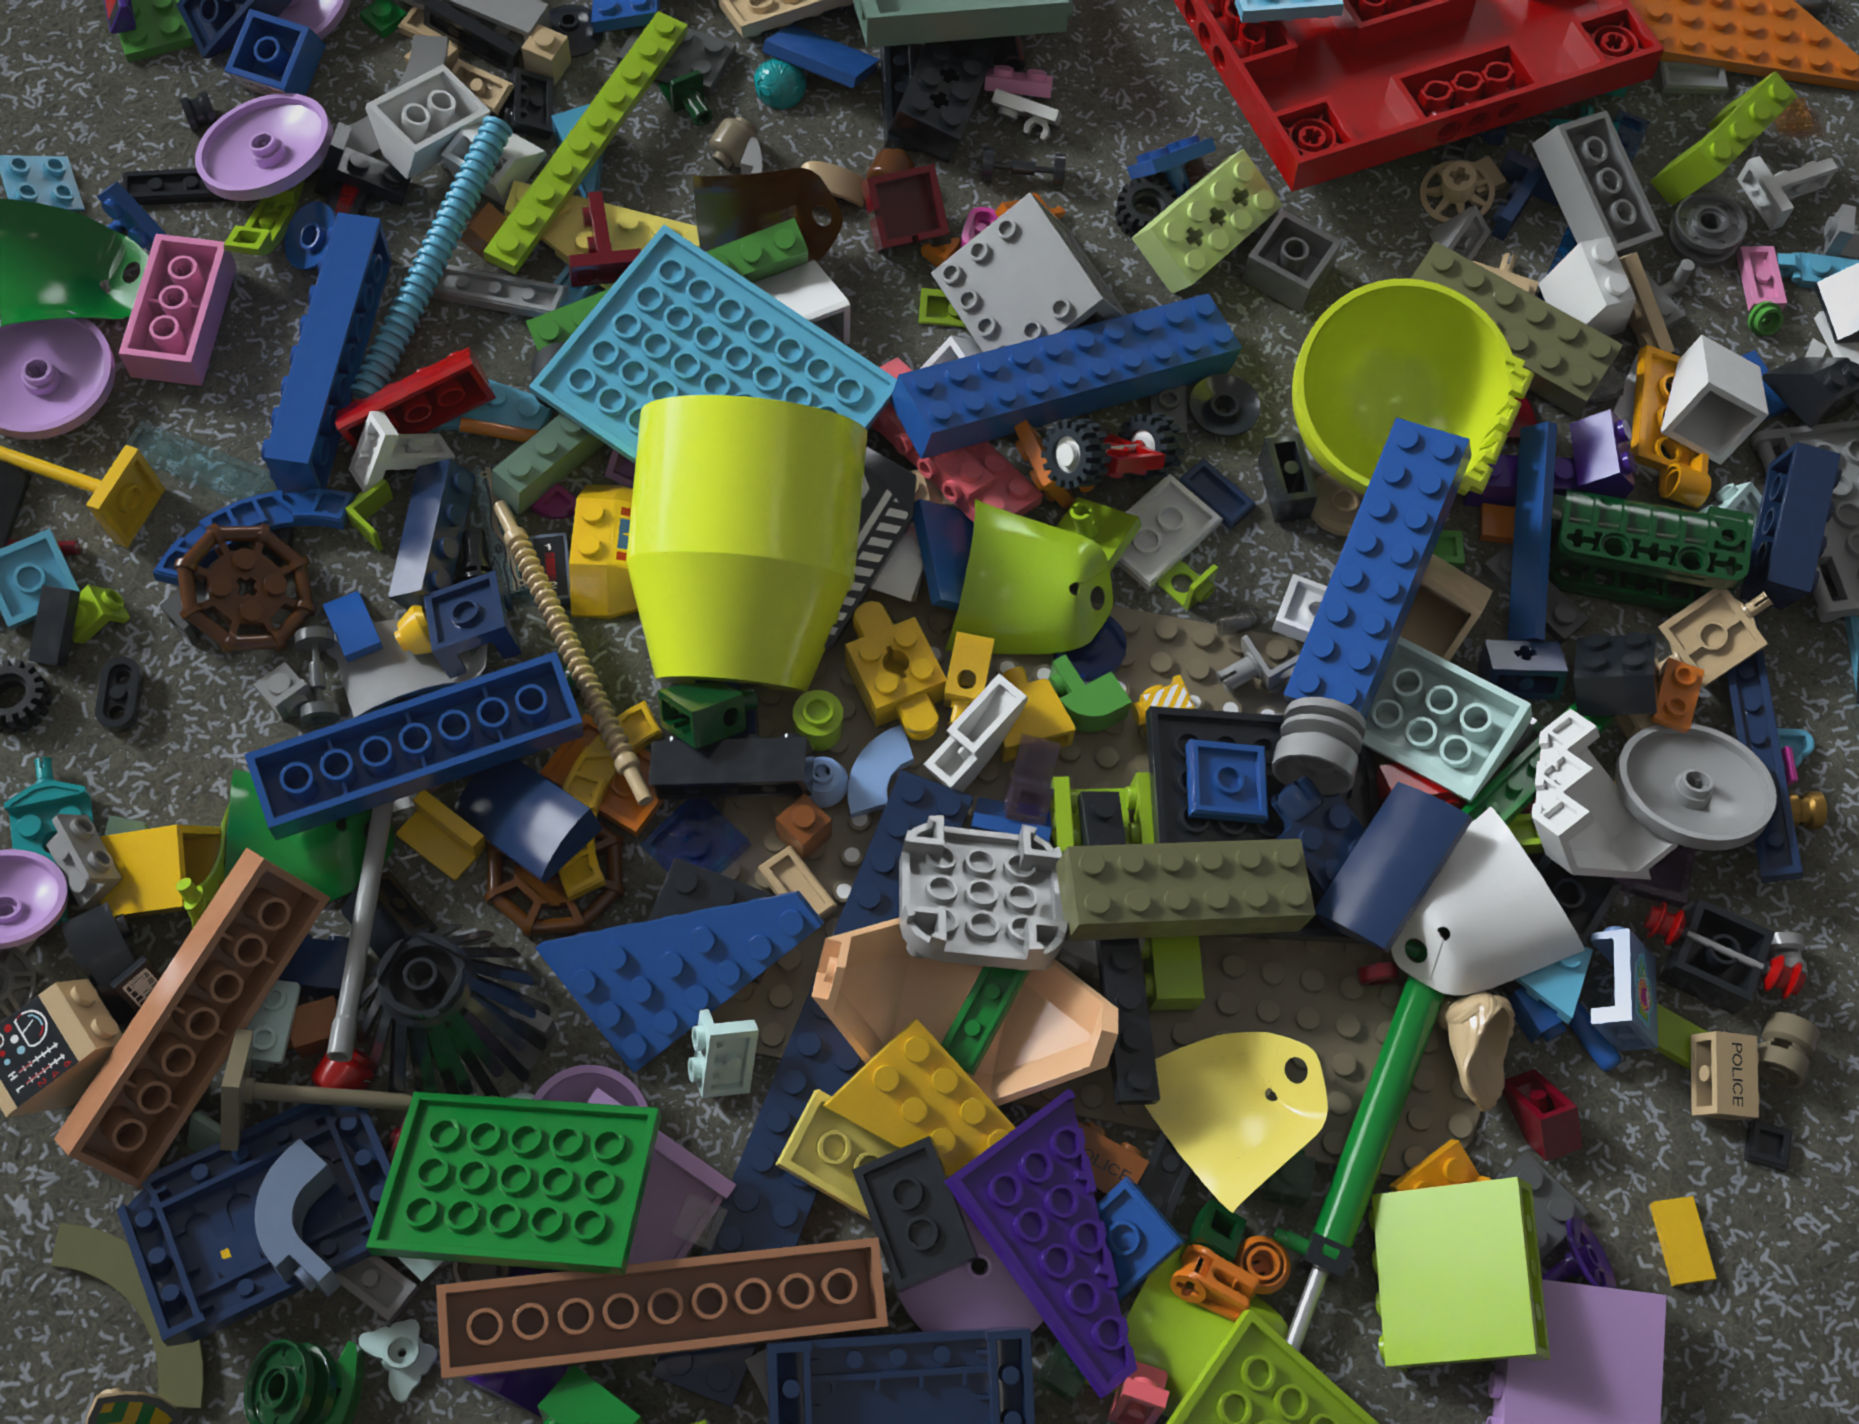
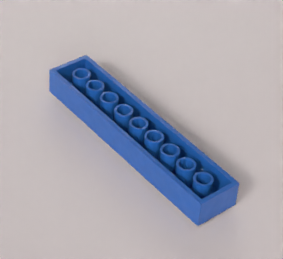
M1208 293L899 374L890 403L920 458L925 459L1016 433L1014 426L1024 420H1027L1033 428L1157 394L1165 389H1175L1182 385L1186 386L1200 382L1211 375L1226 374L1232 368L1242 350V346Z

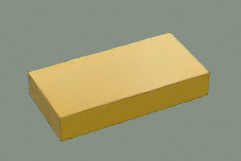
M1694 1196L1654 1201L1649 1204L1671 1286L1709 1282L1717 1279Z

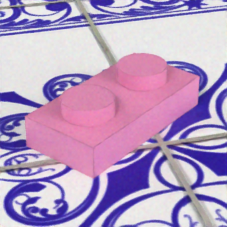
M995 65L994 69L989 68L987 72L984 90L995 92L997 88L1011 94L1051 98L1053 76H1048L1047 72L1039 69H1028L1027 73L1015 72L1014 68L1010 66Z
M1741 246L1736 253L1748 311L1751 312L1757 304L1764 301L1774 302L1783 311L1787 305V299L1774 246Z

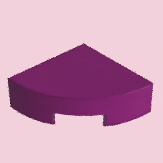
M556 483L531 508L535 514L544 518L565 519L575 515L577 498L559 483Z

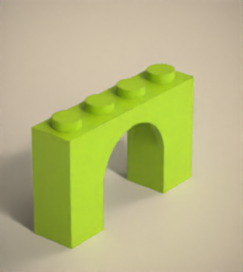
M1776 71L1728 104L1707 124L1712 131L1691 148L1669 162L1650 183L1668 203L1674 206L1719 176L1798 96Z

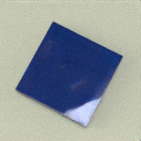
M687 799L640 846L667 873H669L676 857L721 874L751 846V843L706 799Z

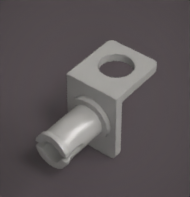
M1245 635L1241 638V650L1244 653V658L1221 671H1217L1216 675L1220 684H1225L1223 688L1227 693L1232 692L1235 688L1255 677L1262 681L1267 690H1270L1291 677L1299 655L1270 670L1250 638Z

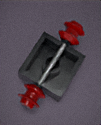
M1700 898L1685 913L1682 909L1675 914L1667 912L1666 902H1663L1659 908L1653 905L1647 913L1643 923V927L1648 929L1647 938H1651L1658 933L1664 936L1665 946L1672 944L1659 981L1733 1015L1752 1001L1760 977H1762L1764 991L1768 992L1773 987L1781 989V998L1784 1000L1790 994L1796 996L1804 985L1806 974L1801 972L1802 963L1798 962L1793 967L1785 965V956L1782 954L1770 962L1766 961L1775 934L1772 930Z

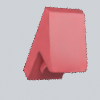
M1136 1361L1137 1370L1117 1387L1107 1420L1118 1424H1155L1165 1410L1169 1391L1164 1390L1168 1377L1167 1372Z

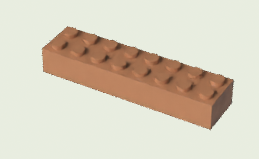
M246 848L54 1138L64 1152L82 1163L141 1190L143 1188L141 1184L154 1171L230 1054L236 1029L247 1028L325 908L330 897Z

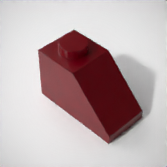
M1532 1069L1505 1079L1503 1094L1527 1144L1546 1162L1561 1158L1568 1153L1583 1148L1578 1107L1536 1069Z

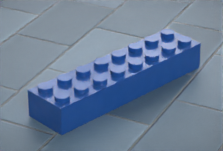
M338 212L334 226L328 228L326 238L327 250L325 255H321L318 261L319 276L316 285H312L309 290L308 300L310 306L307 315H302L299 325L300 339L298 345H294L291 349L289 375L284 376L282 379V398L279 407L273 409L271 416L272 431L269 439L264 440L261 450V457L267 464L271 480H274L277 489L283 490V493L307 492V488H327L342 436L335 425L336 414L338 410L347 407L352 401L353 394L350 391L351 384H356L355 376L360 373L359 369L363 363L392 262L380 218Z
M1396 417L1283 694L1288 705L1291 701L1302 697L1334 699L1351 706L1360 712L1365 720L1367 719L1472 457L1470 439Z
M555 651L246 753L244 756L268 829L277 841L583 737L584 733L582 719L559 657Z

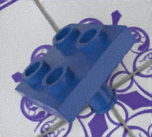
M1197 134L1165 145L1166 147L1136 156L1138 163L1127 167L1129 176L1133 180L1159 172L1165 173L1168 184H1170V190L1174 189L1177 193L1176 198H1179L1191 187L1184 165L1187 164V161L1216 151L1212 137L1200 140Z

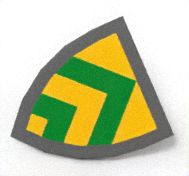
M121 1388L106 1389L99 1395H96L87 1414L85 1424H177L184 1417L174 1405L160 1396L146 1392L123 1391Z

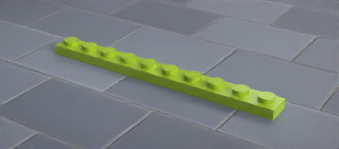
M660 11L655 14L484 249V260L516 275L688 34V24Z

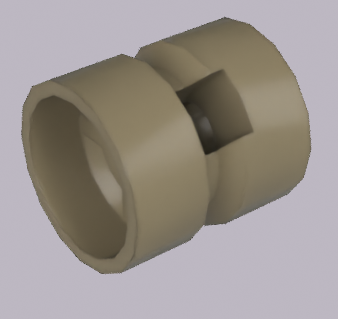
M1774 1012L1770 1014L1762 1032V1040L1764 1042L1759 1043L1757 1046L1759 1053L1758 1076L1782 1087L1799 1088L1802 1086L1810 1067L1808 1058L1814 1056L1821 1036L1819 1028L1812 1022L1791 1013Z

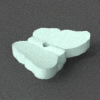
M414 1319L395 1322L390 1328L387 1326L381 1327L376 1331L363 1333L359 1337V1345L363 1351L370 1357L382 1360L383 1368L389 1371L388 1384L390 1392L395 1401L401 1404L408 1401L412 1391L421 1383V1376L429 1373L438 1356L436 1349L432 1345L423 1344L422 1339L419 1337L421 1331L419 1323ZM401 1351H406L404 1357L399 1356Z

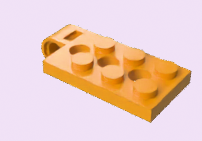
M1645 345L1638 350L1630 452L1633 454L1636 463L1660 471L1658 489L1661 497L1698 508L1706 501L1711 490L1712 482L1711 477L1708 475L1709 455L1705 453L1699 454L1661 433L1664 419L1663 414H1665L1670 396L1666 389V382L1672 388L1678 360L1681 356ZM1661 445L1664 446L1666 452L1670 455V459L1663 455Z

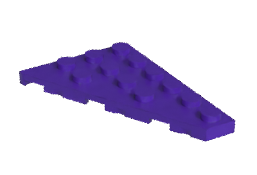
M1069 1088L944 1182L1099 1398H1102L1137 1370L1133 1348L1128 1342L1129 1329L1126 1317H1122L1115 1289L1118 1287V1281L1111 1251L1106 1245L1107 1233L1104 1221H1100L1094 1193L1097 1189L1090 1159L1084 1149L1085 1137L1083 1128L1078 1127L1073 1105L1075 1094Z

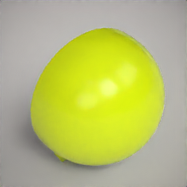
M1409 278L1382 280L1364 285L1344 295L1333 303L1314 324L1301 347L1295 364L1292 381L1293 411L1299 433L1315 461L1331 477L1357 493L1365 495L1397 417L1470 439L1472 457L1457 493L1466 495L1470 490L1477 494H1483L1493 471L1488 464H1496L1507 439V433L1511 430L1521 407V402L1516 400L1515 397L1519 399L1525 398L1534 373L1523 368L1525 360L1512 355L1511 349L1496 323L1484 310L1466 296L1446 286L1425 280Z

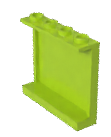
M1519 1177L1372 1195L1373 1207L1369 1210V1223L1372 1231L1375 1233L1376 1249L1372 1252V1264L1379 1281V1292L1376 1293L1375 1305L1377 1313L1382 1320L1383 1335L1379 1337V1352L1381 1358L1385 1361V1367L1400 1372H1407V1367L1513 1358H1527L1532 1361L1551 1360L1531 1184Z

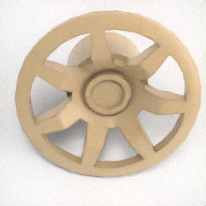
M1450 160L1436 165L1425 175L1420 187L1422 206L1431 217L1441 223L1451 219L1441 215L1451 203L1455 204L1458 215L1465 210V202L1469 201L1473 206L1481 208L1479 212L1483 217L1491 208L1495 197V186L1489 173L1478 164L1466 160ZM1477 173H1478L1483 179L1476 180V179H1477ZM1437 174L1441 180V185L1427 188L1429 181ZM1487 186L1489 192L1487 201L1478 197L1475 191ZM1426 195L1433 197L1443 196L1442 201L1435 210L1428 203Z

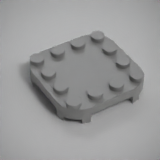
M944 815L929 816L927 823L914 827L911 831L907 830L899 860V925L902 937L907 943L906 949L908 953L916 958L925 957L940 962L1017 970H1048L1052 966L1055 957L1059 954L1068 921L1063 919L1056 863L1062 856L1060 847L1053 848L1049 842L1035 835L1036 827L1022 824L1019 834L944 826Z

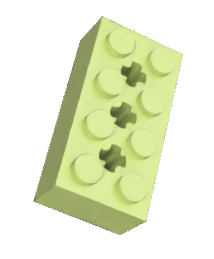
M1242 149L1223 159L1134 235L1132 240L1168 290L1176 293L1193 285L1280 209L1283 204L1248 154Z

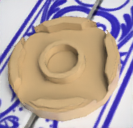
M1329 474L1320 475L1314 481L1318 498L1311 517L1322 529L1334 535L1348 536L1364 495L1342 485Z

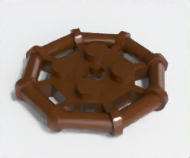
M214 523L206 527V533L182 558L175 560L174 569L178 574L182 611L179 614L183 621L188 620L222 647V652L230 654L231 651L268 649L279 652L286 648L287 641L308 617L315 615L317 607L313 604L308 565L311 562L307 556L302 557L270 530V525L261 523L260 526H218ZM254 541L252 550L241 548L237 551H230L226 542ZM263 545L268 547L288 565L281 568L275 565L261 553ZM214 547L219 559L210 569L198 566V563ZM291 574L294 575L297 600L286 597L287 582L284 577ZM194 578L203 581L204 587L206 586V601L197 603ZM236 582H249L253 586L254 596L249 593L241 596L237 592L240 586ZM280 608L292 612L278 629L274 627L271 618ZM210 610L229 625L227 631L208 617L205 612ZM245 625H255L254 627H260L263 634L237 635L238 628H243Z
M599 821L603 829L595 836L599 840V842L595 843L596 857L604 853L607 857L606 885L597 888L602 890V892L581 913L576 903L583 896L569 902L560 875L552 876L544 884L514 862V879L503 884V859H511L487 842L484 849L487 853V892L484 894V899L488 905H494L521 929L524 937L530 939L533 935L580 934L588 932L587 929L617 898H623L626 888L623 886L622 847L625 845V841L621 835L614 834ZM519 891L533 904L529 914L524 912L508 896ZM568 908L572 916L539 919L543 909L559 910Z

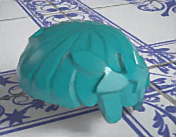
M773 58L761 63L754 73L756 94L766 106L770 105V107L780 110L792 108L801 101L805 94L807 86L806 75L800 67Z

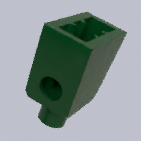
M705 680L658 690L661 726L695 749L743 732L746 728L745 712L758 708V697L752 687L737 690L723 681Z

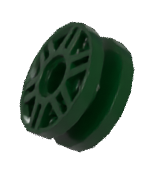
M289 1339L272 1341L261 1349L251 1364L245 1381L243 1401L246 1418L249 1423L323 1424L331 1412L336 1397L338 1378L334 1359L328 1350L316 1343H298Z

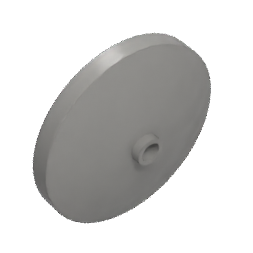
M1660 724L1639 731L1625 744L1615 769L1617 791L1629 812L1646 828L1662 838L1694 849L1728 850L1750 843L1764 831L1776 806L1775 784L1763 762L1749 748L1733 737L1698 724H1691V728L1687 733H1682Z

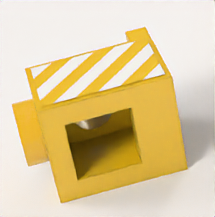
M1181 675L1174 676L1169 686L1164 687V685L1159 684L1146 689L1140 695L1139 702L1131 704L1133 718L1137 725H1143L1146 735L1145 712L1150 706L1195 709Z

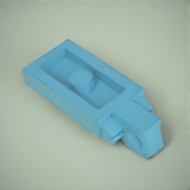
M1804 252L1777 254L1781 276L1790 277L1791 282L1797 283V287L1815 289L1814 286L1817 282L1859 263L1858 259Z

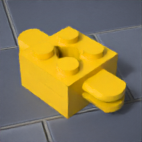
M864 602L854 611L853 628L859 639L845 644V666L875 727L899 719L909 738L919 741L926 740L933 736L937 730L939 714L934 704L944 700L947 679L915 617L893 625L885 607L880 602Z

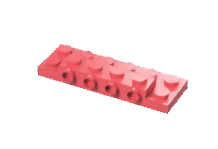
M898 357L879 367L896 379L899 374L912 371ZM890 402L871 425L873 429L880 432L892 443L897 452L904 455L919 470L923 477L929 479L944 494L948 501L954 503L973 522L975 520V499L1020 516L1039 506L1042 502L1044 494L987 441L921 459Z

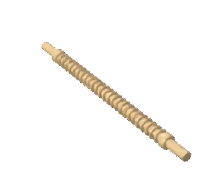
M500 500L493 505V509L505 531L504 541L507 547L511 549V555L515 557L514 561L519 565L518 569L523 573L522 577L527 581V587L531 589V596L535 597V604L539 606L538 610L543 614V620L547 622V629L551 631L550 634L555 639V645L560 647L559 653L564 656V663L568 664L567 669L572 673V680L577 681L575 684L576 688L581 690L580 696L585 699L584 704L589 707V714L594 716L593 723L598 725L597 731L602 733V741L607 742L606 749L611 751L610 757L615 760L614 765L618 774L625 776L638 804L645 806L653 800V797L639 770L640 760L637 754L632 752L633 747L631 744H628V737L623 735L624 728L619 726L620 721L615 717V710L610 708L611 702L606 700L607 694L602 691L603 687L598 682V676L593 674L594 668L589 665L590 660L585 657L586 653L581 648V642L576 640L577 633L573 631V625L568 623L569 618L564 614L565 610L560 606V600L556 598V591L552 590V583L548 581V575L544 573V567L540 565V559L536 557V551L532 549V543L528 541L529 537L525 529L518 526L507 502Z

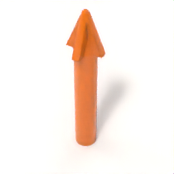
M461 417L459 422L460 432L524 443L539 432V430Z

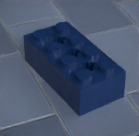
M1797 442L1769 464L1752 540L1749 571L1742 584L1740 593L1741 599L1751 601L1764 591L1773 602V605H1770L1771 607L1785 609L1815 590L1820 576L1819 571L1816 570L1818 558L1824 553L1827 544V537L1823 536L1825 525L1831 519L1834 511V502L1831 501L1833 489L1837 487L1842 474V469L1838 467L1840 453Z

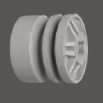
M1302 697L1291 701L1285 709L1284 722L1280 729L1281 739L1277 742L1272 762V773L1278 781L1286 786L1300 777L1307 776L1323 796H1332L1337 792L1340 795L1347 793L1354 785L1358 768L1357 755L1362 750V740L1366 732V720L1360 712L1351 706L1334 699Z

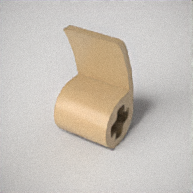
M809 161L800 167L812 170L818 174L833 196L843 198L859 207L864 206V195L861 186L864 178L859 174L821 161Z

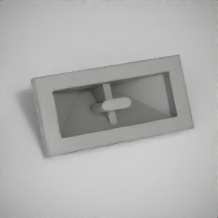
M1471 206L1433 229L1429 236L1433 243L1437 241L1472 261L1491 231L1477 206Z

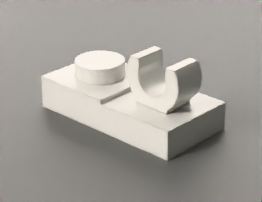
M997 88L994 92L992 103L995 107L999 108L998 114L1016 120L1018 115L1026 118L1027 116L1031 117L1024 124V133L1026 135L1031 133L1033 126L1041 125L1043 131L1040 139L1046 141L1050 136L1048 124L1059 127L1062 119V114L1059 110Z

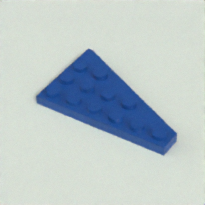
M798 890L768 898H757L747 902L696 910L686 914H676L646 922H635L595 932H585L554 940L549 939L540 943L535 949L634 1074L695 1026L699 1020L700 1010L709 1009L710 1013L821 927L824 922Z

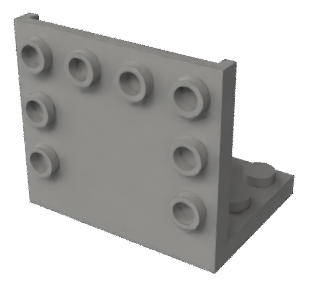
M1028 193L931 272L982 352L1074 329L1093 314L1100 322L1127 315V312L1069 228L1031 193Z

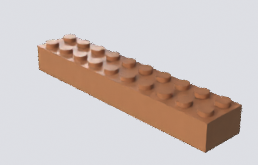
M879 1237L627 1264L625 1275L562 1271L436 1285L442 1380L868 1331L888 1326Z

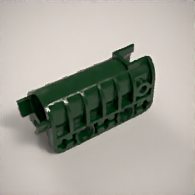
M1567 488L1563 496L1553 494L1552 521L1556 523L1555 528H1551L1550 544L1552 546L1548 580L1560 591L1679 613L1695 602L1693 601L1695 592H1699L1697 599H1699L1714 588L1722 590L1728 588L1734 596L1735 587L1740 586L1748 574L1754 527L1753 513L1709 506L1707 513ZM1562 568L1569 569V578H1561L1562 574L1560 571ZM1707 569H1713L1712 573L1708 572ZM1582 571L1587 572L1584 581L1580 580ZM1597 573L1607 574L1611 578L1612 584H1597L1593 579V575ZM1620 578H1624L1623 588L1618 587ZM1635 582L1642 583L1643 592L1636 591ZM1656 585H1661L1662 587L1659 591V594H1655L1657 590L1655 589ZM1679 587L1686 592L1687 598H1673L1669 595L1667 589Z

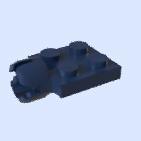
M1303 776L1285 786L1280 794L1276 793L1271 799V805L1283 820L1285 827L1283 833L1277 839H1301L1309 883L1321 899L1366 830L1338 792L1327 798L1319 792L1309 777Z

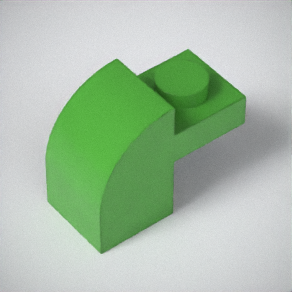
M1066 654L1052 661L1048 680L1074 723L1076 730L1083 732L1101 731L1128 717L1132 701L1112 671L1085 685Z

